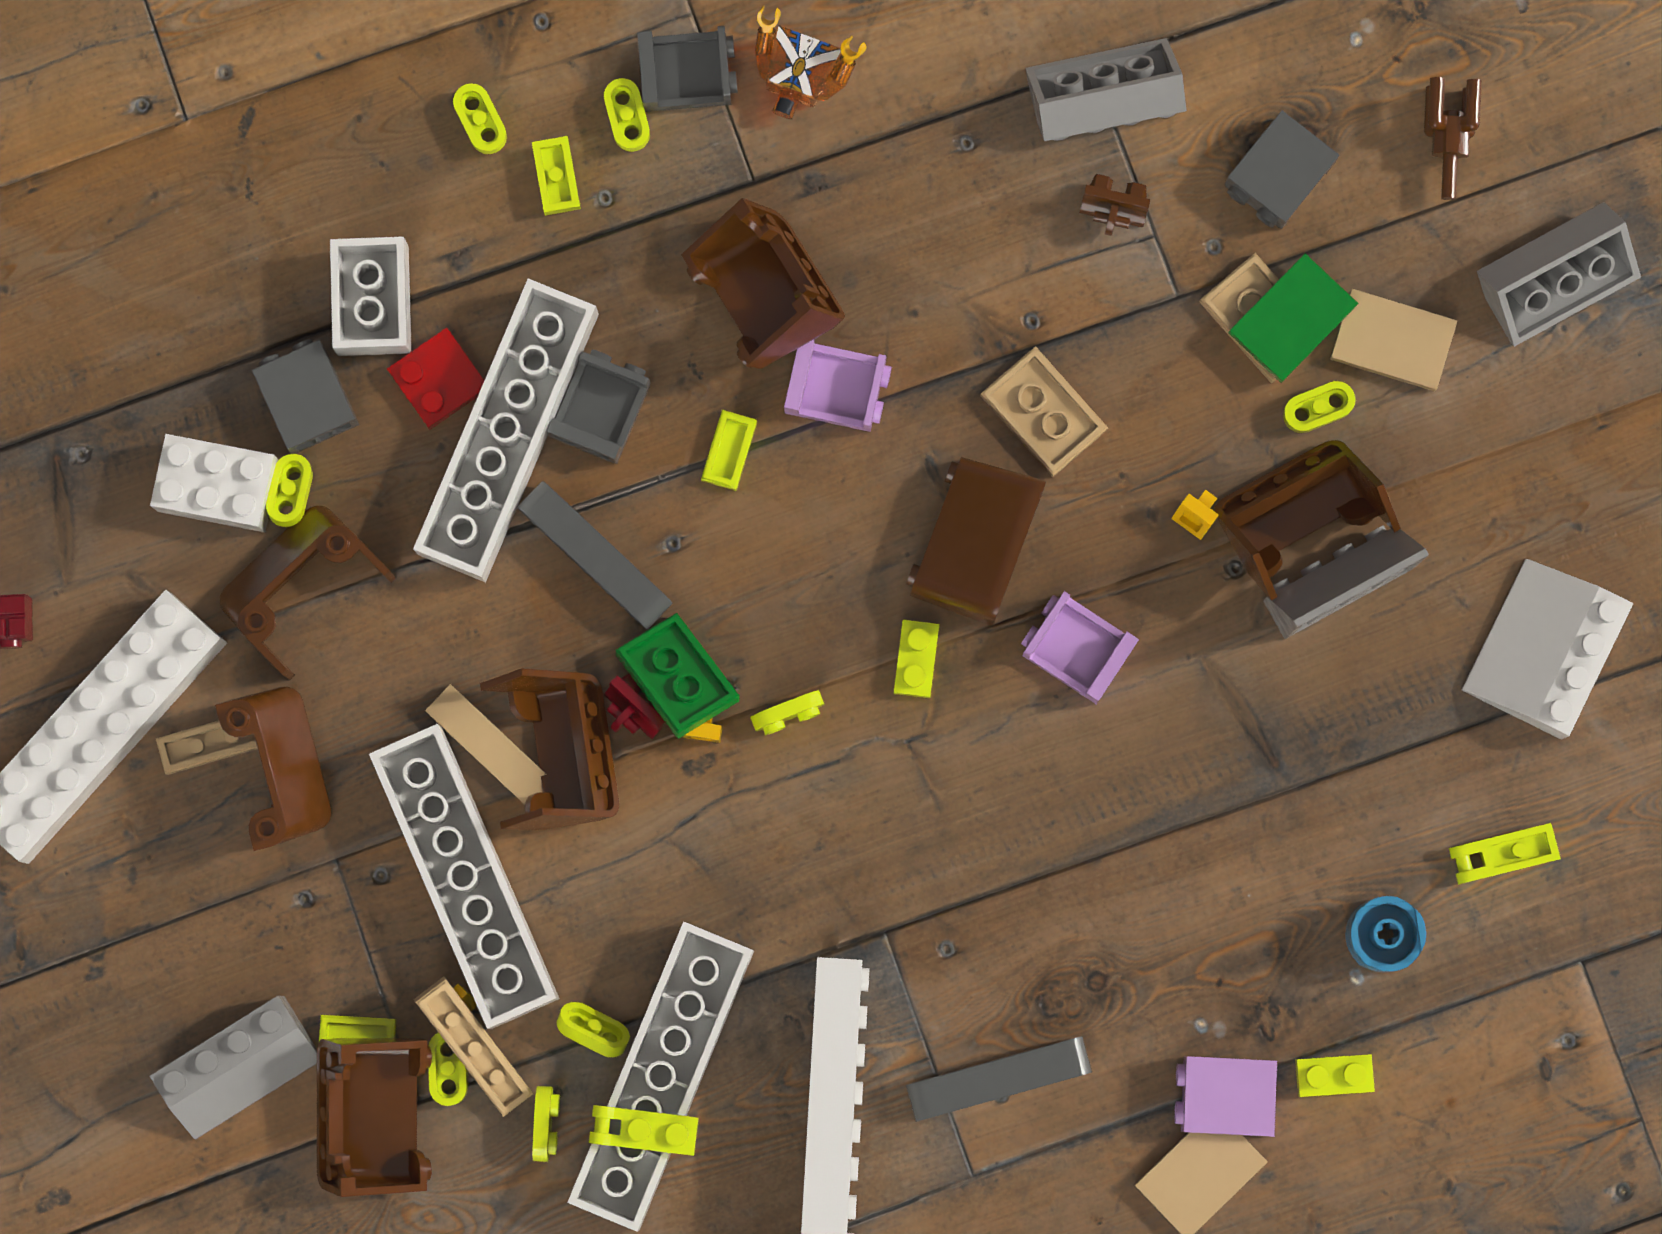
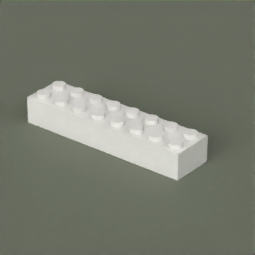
M527 279L413 548L419 556L486 583L548 436L547 429L552 418L555 419L579 363L578 357L581 351H584L599 313L595 305Z
M165 590L0 772V845L19 862L29 864L227 644L222 637L172 593Z
M435 724L370 753L369 756L487 1029L498 1027L560 999L443 728L439 724Z
M683 921L609 1100L608 1107L687 1116L754 953L752 949ZM610 1119L609 1134L620 1135L622 1120ZM591 1144L567 1203L638 1232L671 1153Z
M817 957L801 1234H855L847 1233L848 1219L856 1218L857 1195H849L850 1181H858L859 1157H851L852 1143H860L861 1120L854 1119V1104L862 1105L863 1082L856 1081V1066L864 1067L865 1044H858V1030L866 1029L867 1006H860L861 991L868 992L870 969L862 968V960Z

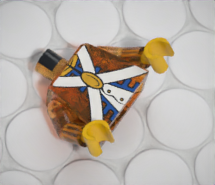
M764 5L760 8L757 21L761 27L758 28L755 57L759 76L766 81V89L778 95L772 110L774 114L782 118L792 119L798 103L815 107L818 101H827L845 88L856 65L855 59L866 51V44L864 42L858 48V52H853L849 47L853 36L845 39L839 48L780 25L775 30L773 27L777 25L780 19V10L776 9L774 20H767L763 16Z

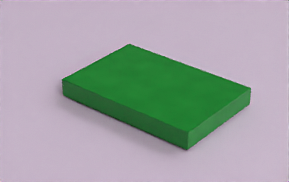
M1305 253L1228 333L1282 383L1359 303Z
M675 613L616 649V657L677 739L740 700V695L678 613Z

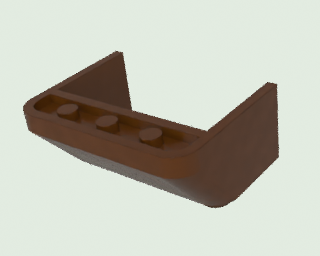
M1339 440L1327 441L1227 495L1215 506V512L1219 515L1217 517L1219 523L1245 569L1271 601L1278 597L1270 577L1274 576L1283 564L1279 551L1340 517L1350 525L1363 526L1379 516L1394 533L1401 529L1384 484L1344 442Z
M313 506L305 511L303 518L297 524L288 527L223 589L220 595V606L228 618L283 676L291 680L295 674L264 643L276 627L275 614L266 604L273 595L318 552L333 563H344L360 550L391 583L396 577L329 508Z
M521 668L480 683L481 691L508 692L509 706L514 716L523 722H533L539 767L547 774L541 776L543 792L532 794L527 798L525 814L501 821V829L547 830L601 821L617 814L619 796L602 687L596 677L589 673Z

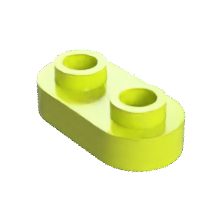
M615 79L607 85L604 91V101L614 139L617 145L625 151L634 152L641 150L650 139V129L640 91L637 85L629 79ZM619 95H627L630 98L629 102L625 105L618 104L616 99ZM629 129H636L639 132L635 139H628L625 136Z
M473 83L461 86L454 95L453 105L472 145L483 154H494L500 151L506 143L507 133L487 91L482 86ZM470 100L479 101V106L475 110L467 109L466 105ZM487 131L495 133V138L490 142L482 139L483 134Z
M1333 381L1291 398L1286 404L1283 411L1284 422L1294 432L1307 433L1346 417L1354 408V391L1344 382ZM1338 396L1342 401V405L1338 408L1332 407L1329 403V397ZM1298 409L1305 410L1308 414V419L1299 421L1295 417V411Z
M285 455L278 460L274 469L266 501V509L271 521L281 527H290L297 524L305 513L313 472L310 463L302 455ZM298 472L301 474L297 480L288 479L291 473ZM284 506L293 507L292 511L288 514L280 513Z
M817 690L763 710L750 718L755 731L763 730L765 735H769L786 728L784 722L798 717L799 721L803 722L820 715L818 708L825 704L820 691Z
M570 1002L565 1004L557 1018V1028L565 1037L605 1057H617L623 1054L630 1039L629 1031L622 1023L583 1003Z
M438 1032L431 1038L428 1045L432 1053V1063L430 1068H428L429 1091L437 1103L444 1106H452L460 1103L467 1094L468 1071L455 1053L450 1057L443 1055L441 1049L446 1041ZM449 1079L456 1084V1090L452 1094H447L443 1090L444 1082Z
M537 1086L532 1158L533 1161L549 1162L550 1155L557 1154L558 1132H551L552 1117L559 1116L560 1095L553 1094V1087Z

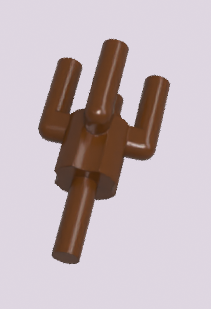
M1432 77L1430 78V86H1426L1424 133L1428 137H1433L1432 156L1443 159L1441 199L1443 200L1456 199L1457 162L1459 158L1469 157V140L1475 135V130L1480 125L1482 83L1480 79H1468L1467 86L1462 88L1461 111H1443L1444 78Z

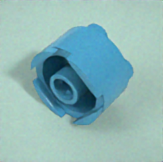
M1382 896L1364 902L1351 913L1346 925V944L1350 954L1360 966L1382 973L1398 971L1408 967L1421 953L1426 942V927L1421 914L1411 904L1398 897ZM1383 924H1385L1386 930H1392L1394 936L1388 939V945H1385L1384 939H1379L1377 932L1383 929Z

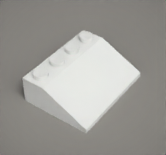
M1525 559L1463 685L1462 691L1561 740L1570 736L1633 603L1597 585Z

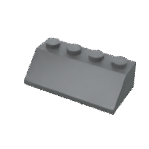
M1167 38L1025 68L1037 124L1044 141L1064 140L1072 135L1086 132L1097 133L1105 128L1119 125H1135L1143 120L1157 117L1168 118L1176 113L1187 111L1183 75Z
M1605 202L1477 271L1485 299L1514 347L1641 278L1626 222Z
M278 995L150 1075V1078L168 1108L196 1140L317 1064V1048L285 996Z

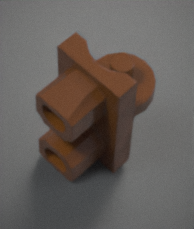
M1096 174L1091 184L1086 185L1079 213L1094 216L1093 221L1107 224L1105 235L1112 236L1114 226L1126 229L1129 228V225L1144 227L1150 199H1147L1146 185L1132 182L1127 183L1125 193L1112 191L1113 180L1109 176Z

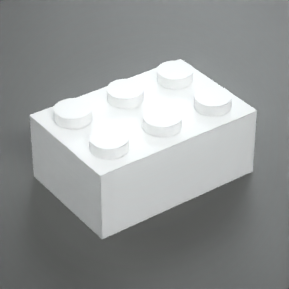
M405 238L330 239L332 347L338 356L410 353L409 246Z
M165 434L150 506L161 513L266 532L269 518L266 501L274 469L279 459L273 454Z

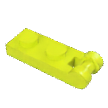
M1551 823L1449 848L1451 859L1456 860L1459 873L1455 874L1458 885L1561 859ZM1480 852L1483 867L1473 869L1470 855Z
M593 1105L592 1116L595 1117L594 1132L590 1131L588 1143L691 1156L695 1154L699 1117ZM610 1119L622 1120L620 1135L609 1134Z

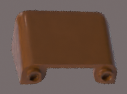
M741 198L681 254L688 265L687 273L690 278L699 285L704 283L714 287L743 336L737 341L739 349L737 356L749 368L762 369L832 330L845 318L841 306L789 223L782 215L771 208Z
M961 457L959 463L951 462L944 481L951 484L922 563L920 566L913 564L906 585L912 586L910 596L993 626L1046 482L1028 475Z
M288 686L278 687L216 704L215 707L220 725L228 735L234 737L255 735L273 803L270 808L255 813L250 820L248 826L253 850L257 851L272 847L324 828L331 819L332 808L305 705L300 693Z
M332 1038L319 1041L317 1048V1177L322 1189L340 1197L427 1191V1181L431 1178L432 1166L429 1158H425L424 1154L417 1150V1076H423L426 1068H430L432 1063V1053L430 1047L427 1046V1040L421 1038Z

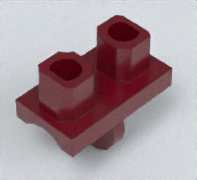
M629 673L622 678L617 675L609 683L610 686L604 693V696L612 702L607 711L616 718L610 728L617 733L624 726L633 735L641 729L649 738L653 739L661 731L665 721L651 702L647 703L639 696L642 690Z

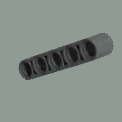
M544 481L518 505L517 508L646 630L673 604L661 590Z
M1080 1036L908 1084L906 1088L917 1122L1092 1073V1068L1083 1037Z

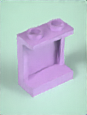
M814 340L797 349L784 405L785 414L871 432L872 423H880L884 402L877 401L880 387H888L892 369L891 366L885 365L886 355L870 356L815 344Z
M1064 591L1060 598L1053 595L1041 614L1047 618L1038 629L1032 626L1021 644L1026 647V650L1022 656L1097 704L1139 639L1129 632L1123 633L1071 599L1070 594Z
M1184 1056L1183 1064H1177L1176 1086H1182V1102H1175V1124H1181V1132L1274 1137L1277 1061Z

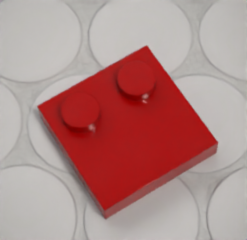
M447 327L387 368L429 430L477 398L484 383V379Z

